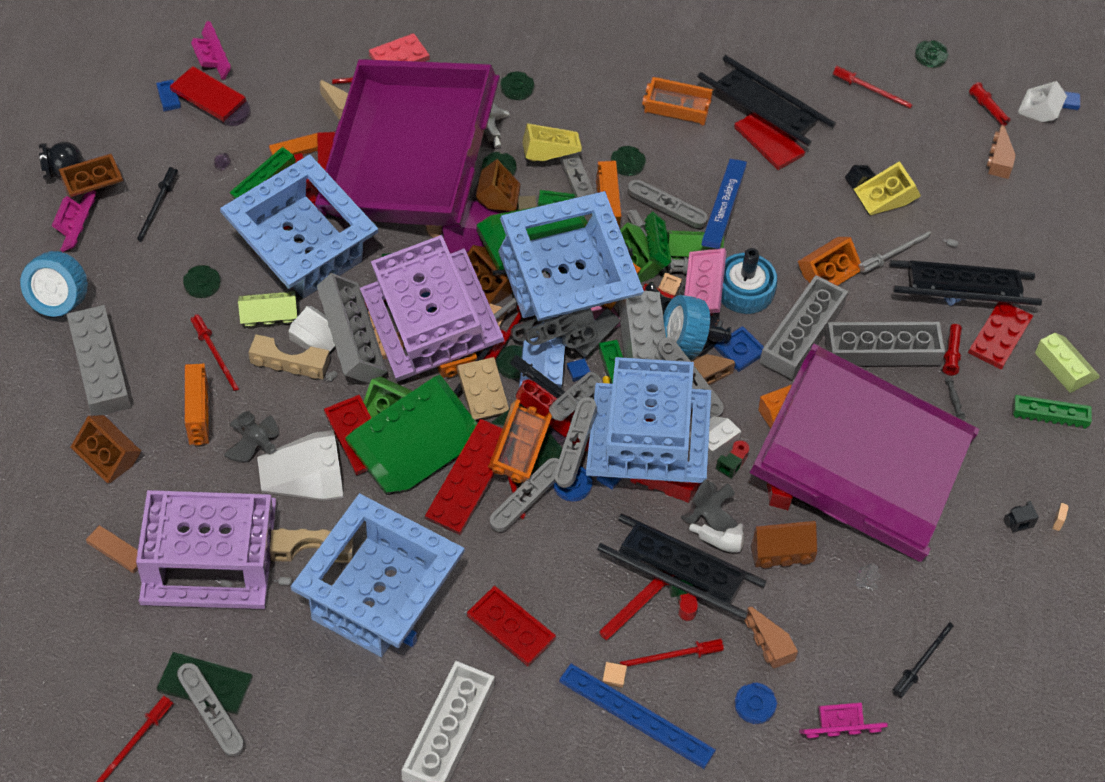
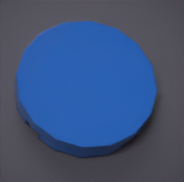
M579 466L575 481L571 486L560 487L555 482L553 489L564 500L580 501L590 494L592 477L586 475V469Z
M751 683L742 686L738 690L734 704L736 712L743 720L752 724H763L769 721L775 714L777 700L773 691L766 685Z

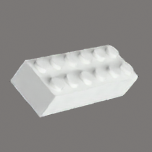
M455 661L402 768V781H450L494 689L495 676Z

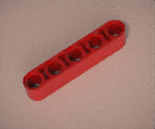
M524 380L516 393V399L520 400L521 405L525 408L530 406L536 408V413L544 417L550 413L549 407L557 400L556 397L532 380ZM574 412L563 421L555 420L551 417L549 425L564 437H567ZM590 435L584 451L589 449ZM578 437L576 441H572V443H574L575 445L576 443H580Z

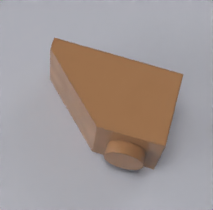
M706 354L692 360L695 368L708 385L733 374L735 362L731 359Z

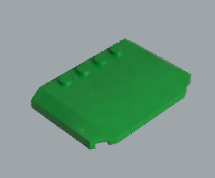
M527 209L490 215L477 224L476 230L497 270L505 269L498 252L506 237L500 218L502 215ZM583 215L528 228L526 231L531 241L585 228L588 222Z
M440 374L431 378L356 428L345 440L385 494L400 491L407 492L459 457L477 422Z

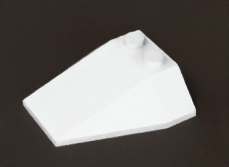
M333 430L312 433L275 449L271 454L266 453L257 457L262 493L321 501L344 498Z

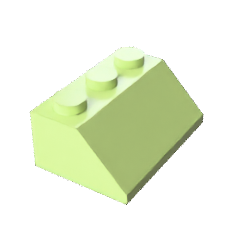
M295 291L245 295L238 298L240 324L244 323L245 326L256 325V322L274 324L275 320L289 323L297 318Z
M1053 333L1040 340L1035 354L1070 393L1100 377L1065 336Z

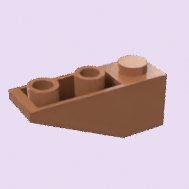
M1001 125L999 132L996 131L993 142L996 143L992 144L990 154H993V156H989L987 166L990 167L988 174L1009 179L1016 155L1005 126Z
M749 607L745 623L748 628L752 629L756 644L761 646L765 661L770 663L772 669L795 661L798 650L789 634L756 609Z

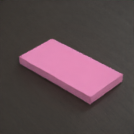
M725 248L689 252L684 295L704 300L709 307L710 313L720 312L726 261Z

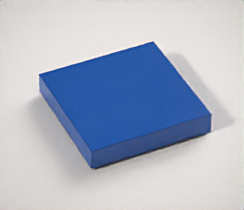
M742 326L732 332L731 340L727 344L717 342L714 348L724 358L734 360V368L740 372L761 358L764 346Z

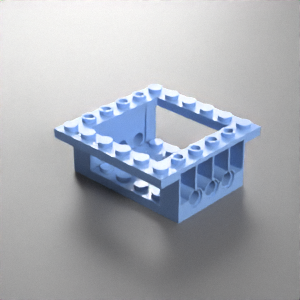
M310 154L220 208L222 215L288 289L293 287L303 299L317 291V285L330 273L340 276L361 263L363 242L378 233V228ZM306 179L311 181L351 225L350 227L339 233L325 216L319 212L315 205L306 197ZM291 226L293 229L288 231L284 230L283 227ZM296 238H301L304 241L302 243H296L294 240Z
M605 191L501 216L500 220L506 237L498 252L523 318L536 315L537 320L541 321L643 294L644 290ZM592 213V217L585 228L531 241L526 231L528 228ZM575 263H582L584 265V269H578ZM558 267H565L567 273H560ZM542 271L549 272L550 278H544Z
M615 357L613 384L596 383L594 401L597 405V413L590 431L586 475L702 483L707 479L711 390L692 389L694 362ZM691 408H693V413H692V429H691V445H690V461L687 462V461H688L690 414H691ZM651 418L654 421L647 422L646 419Z
M359 493L293 582L291 590L309 600L312 620L382 658L391 644L397 648L400 647L464 554L465 548ZM366 521L367 539L333 586L321 580L361 524ZM389 570H393L396 572V575L393 577H388L385 575V573ZM377 586H384L386 588L383 592H376L374 590ZM371 601L374 603V606L370 607L364 603Z

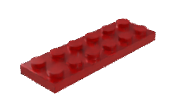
M483 419L479 420L425 514L426 520L458 535L462 534L495 475L492 471L493 469L488 468L503 428ZM507 436L498 459L499 462L503 461L515 438H508Z

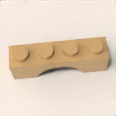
M257 334L249 350L251 364L269 367L274 370H283L292 374H301L314 379H324L330 363L329 350L310 347L301 354L289 355L277 349L274 338Z
M306 529L271 530V561L292 562L295 555L304 549H319L331 531L325 529L318 531ZM354 535L334 562L349 563L352 560Z

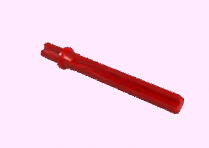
M662 571V572H664V573H666V574H668V575L674 577V575H672V574H670V573H668V572ZM654 578L599 631L601 637L608 640L665 585L669 584Z

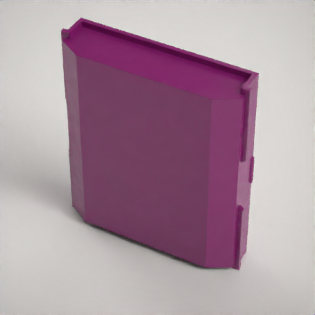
M359 59L343 113L336 129L325 171L373 222L434 226L461 225L475 173L476 159L484 130L487 128L500 76L495 74L491 64ZM319 191L315 202L319 212L324 216L329 214L344 219Z
M813 343L749 473L818 508L823 513L842 523L848 524L921 562L930 552L928 545L969 445L977 436L979 428Z

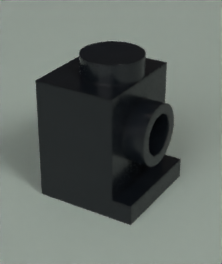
M1028 501L1023 507L1016 506L1012 508L1009 514L1004 516L1005 523L1010 527L1012 533L1035 527L1039 518L1031 501Z

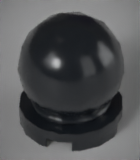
M70 142L55 143L51 148L48 147L47 143L39 144V149L43 148V153H39L41 170L46 171V175H43L44 180L52 179L53 174L61 177L59 169L83 162L81 151Z

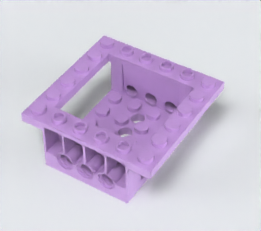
M440 235L371 261L377 282L363 286L360 290L397 382L504 341V337L465 248L450 254L443 236ZM424 292L431 293L430 296L426 298L421 297V294ZM385 299L388 303L396 326L403 340L407 356H405V353L402 349V346L400 344V341L398 339L390 316L383 302V300ZM430 307L437 308L433 313L427 312Z
M147 490L136 560L142 582L139 597L140 605L265 609L271 558L270 540L271 530H274L276 498H271L269 494ZM183 526L190 528L185 533L178 531ZM203 527L210 528L208 533L199 532ZM223 528L231 529L228 534H222L220 531ZM166 568L243 570L245 588L164 585Z

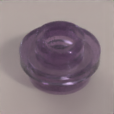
M227 153L218 154L214 159V166L220 170L227 167L231 161Z

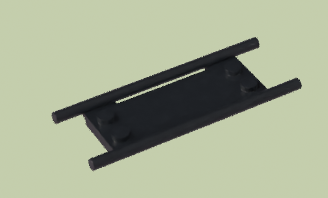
M727 55L723 57L722 61L735 68L729 74L718 81L713 80L702 72L697 76L700 80L808 147L812 141L803 136V134L814 127L818 120L831 128H834L836 122Z
M890 260L889 267L908 268L912 287L894 285L893 293L1037 306L1042 304L1041 298L1023 297L1024 289L1021 279L1034 280V272L914 260Z
M623 513L620 514L618 520L632 526L633 529L622 543L619 551L602 543L597 548L598 551L744 620L748 612L730 604L745 579L762 588L765 587L767 582L754 574ZM641 561H644V562H646V563H648V564H651V565H653V566H655V567H657V568H659V569H661V570H663V571H665V572H668V573H670V574H672V575H674V576H676V577H678V578H680V579H682V580H685V581H687V582H689V583H691V584H693V585H695V586H697V587H699V588H702V589H704V590H706V591H708V592L706 593V592H704V591H702V590H700V589H698V588H696V587H693V586H691V585H689V584H687V583H685V582H683V581H681V580H679V579H676V578H674V577H672V576H670V575H668V574H666V573H664V572H662V571H659V570H657V569H655V568H653V567H651V566H649V565H647V564H645V563H642Z

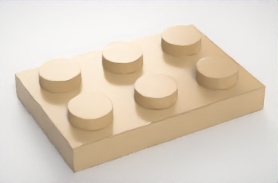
M494 357L457 365L456 368L467 407L475 421L509 413V407Z

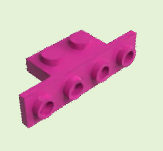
M207 21L202 31L204 39L193 38L191 44L200 65L217 68L221 79L225 80L231 70V65L227 60L211 22Z
M95 190L83 195L80 205L68 196L63 198L52 223V227L66 236L60 251L65 252L76 246L78 242L77 237L84 228L82 225L89 216L88 211L95 202Z
M862 703L818 706L820 727L800 729V734H806L807 738L819 737V733L826 732L827 736H838L840 731H848V734H860L861 729H869L870 733L882 732V728L888 727V724L886 722L864 724Z

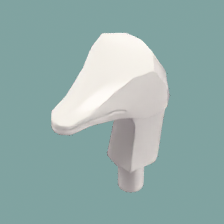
M493 103L484 133L489 141H493L495 149L501 147L499 140L501 135L494 121L508 118L510 114Z
M693 523L690 525L689 531L699 534V539L730 553H740L744 545V525L741 523L734 528L727 529L725 532L716 531L705 524L702 527Z

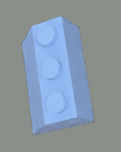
M538 337L532 338L530 340L532 342L537 341ZM556 337L539 345H531L525 340L523 342L522 359L528 364L532 363V367L561 388L565 350L562 337ZM521 372L519 388L524 380H531L527 376L523 377Z

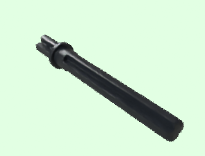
M515 355L509 363L523 373V377L527 376L557 399L566 392L532 367V363L528 364L518 355Z

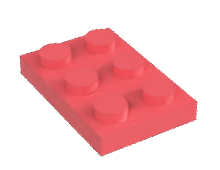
M414 33L369 50L372 60L417 62L430 60V55Z

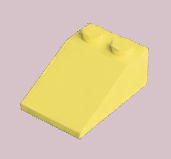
M533 124L526 125L522 141L526 159L545 161L582 150L578 132Z
M900 161L854 189L870 215L906 206L921 197L916 185Z

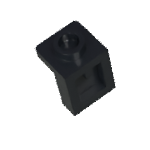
M853 165L845 179L855 189L861 182H866L876 175L868 165Z

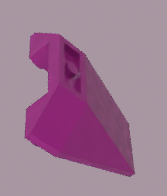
M468 199L461 225L442 226L443 238L450 254L464 248L466 253H468L473 245L485 247L476 230L477 224L490 215L511 211L488 209L485 205L480 204L479 201Z

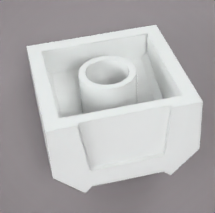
M306 306L303 312L292 321L289 329V340L305 349L316 347L329 350V352L335 346L326 315L316 308Z

